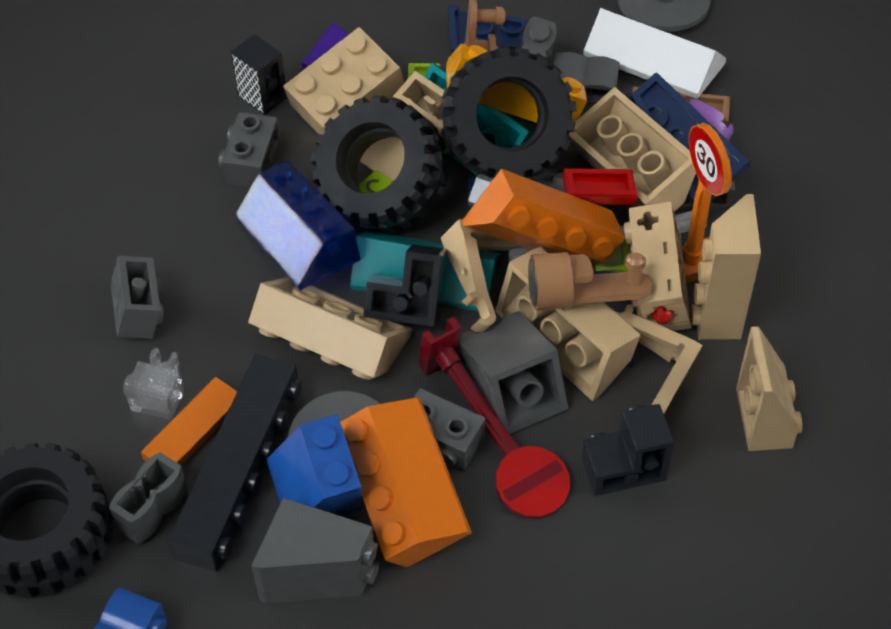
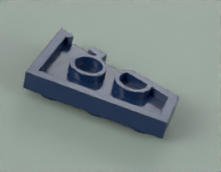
M448 4L452 55L460 44L465 43L468 12L459 11V6ZM506 16L505 22L502 25L477 22L475 40L488 41V34H495L496 45L499 48H521L523 32L529 20Z

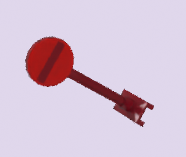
M455 317L448 319L446 332L437 338H434L429 330L422 334L418 366L425 376L440 368L444 373L449 374L473 411L486 418L485 428L505 456L501 460L495 474V489L501 503L510 512L523 518L541 519L554 514L564 505L570 491V475L565 463L554 452L542 447L517 446L462 366V359L457 354L462 327Z

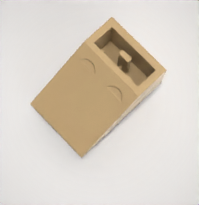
M414 71L393 97L403 100L407 105L414 107L438 129V134L443 138L441 131L443 120L440 118V108L443 107L444 99L442 96L444 90L417 71ZM391 137L377 141L365 151L360 162L373 172L378 170L394 181L399 175L404 162L402 140ZM443 138L446 144V149L442 152L447 154L449 152L448 147L450 145L447 141V138Z

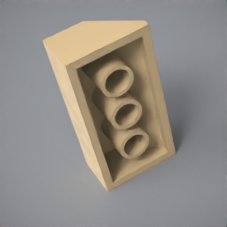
M614 87L576 121L575 131L570 132L568 137L577 152L595 169L633 170L638 196L635 203L637 207L671 201L675 212L684 204L696 174L690 151Z
M754 194L743 196L713 222L709 239H703V261H699L698 264L699 283H695L694 286L695 304H691L690 307L691 325H697L698 340L741 339L761 257Z
M539 246L509 262L495 312L502 318L520 311L557 349L562 374L590 400L595 401L631 361L641 335L605 302L573 304L571 308L535 310L529 293L528 263L530 256L533 254H547Z
M291 276L260 283L248 323L259 327V332L265 336L284 338L290 341L289 345L292 348L304 352L311 350L320 354L322 361L336 366L345 365L353 369L352 373L368 380L388 372L413 331V328L396 321L363 317L364 307Z

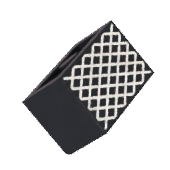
M252 35L231 51L238 97L263 115H266L288 98L283 87L286 82L282 53L257 35Z

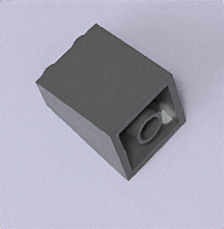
M520 311L495 320L484 332L470 330L460 335L457 352L462 359V366L509 434L568 410L558 351Z
M283 498L251 565L259 601L276 603L362 596L366 584H373L379 569V561L375 560L378 544L374 543L372 526Z

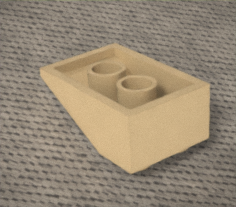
M751 327L736 386L748 451L790 449L794 446L797 434L802 433L801 413L795 411L793 405L795 401V385L793 380H788L785 365L760 328Z

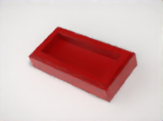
M564 168L562 180L564 192L593 204L635 205L638 196L632 169Z

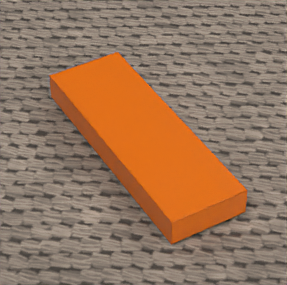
M215 377L141 451L142 459L147 461L155 454L161 452L182 466L222 425L237 391Z

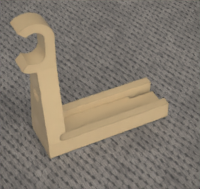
M458 219L441 237L444 248L447 249V256L467 294L461 302L466 306L473 304L478 308L481 318L473 324L471 330L484 332L495 322L496 315L487 291L478 250H509L519 247V245L464 227L462 224L463 219Z
M633 304L626 305L623 313L614 312L641 335L638 342L666 361H676L652 405L660 404L663 414H665L703 345L689 337L633 314Z

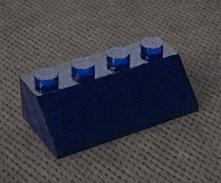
M289 160L276 164L272 168L258 174L236 213L237 220L299 290L361 260L354 228Z

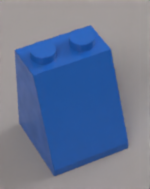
M338 414L300 425L267 459L280 503L283 498L339 516L362 509V487Z

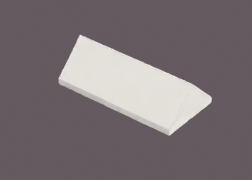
M600 8L583 51V55L586 57L605 56L620 62V70L646 80L657 72L677 92L698 99L726 63V57L715 50Z

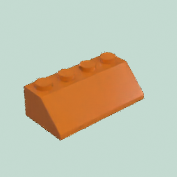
M504 169L498 172L462 220L464 227L530 250L540 246L547 253L568 252L569 255L585 254L590 258L591 264L605 263L626 238L612 210Z
M416 397L367 406L340 422L362 487V497L385 561L408 568L472 534L421 399Z

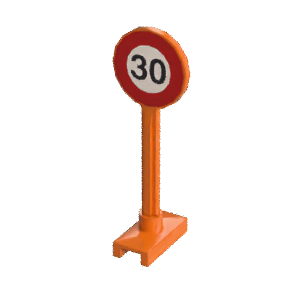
M704 122L691 127L689 133L690 156L699 181L695 193L688 239L684 246H682L686 284L698 280L699 261H703V239H709V237L704 238L711 196L712 194L719 196L727 193L732 184L730 160L725 146L718 133Z

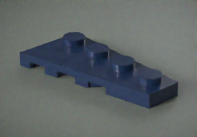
M657 72L631 94L634 102L641 110L688 150L691 127L703 122L710 125L718 133L725 146L730 160L732 182L751 166L750 161ZM695 174L688 192L693 202L699 181L697 174ZM712 194L711 201L717 196Z

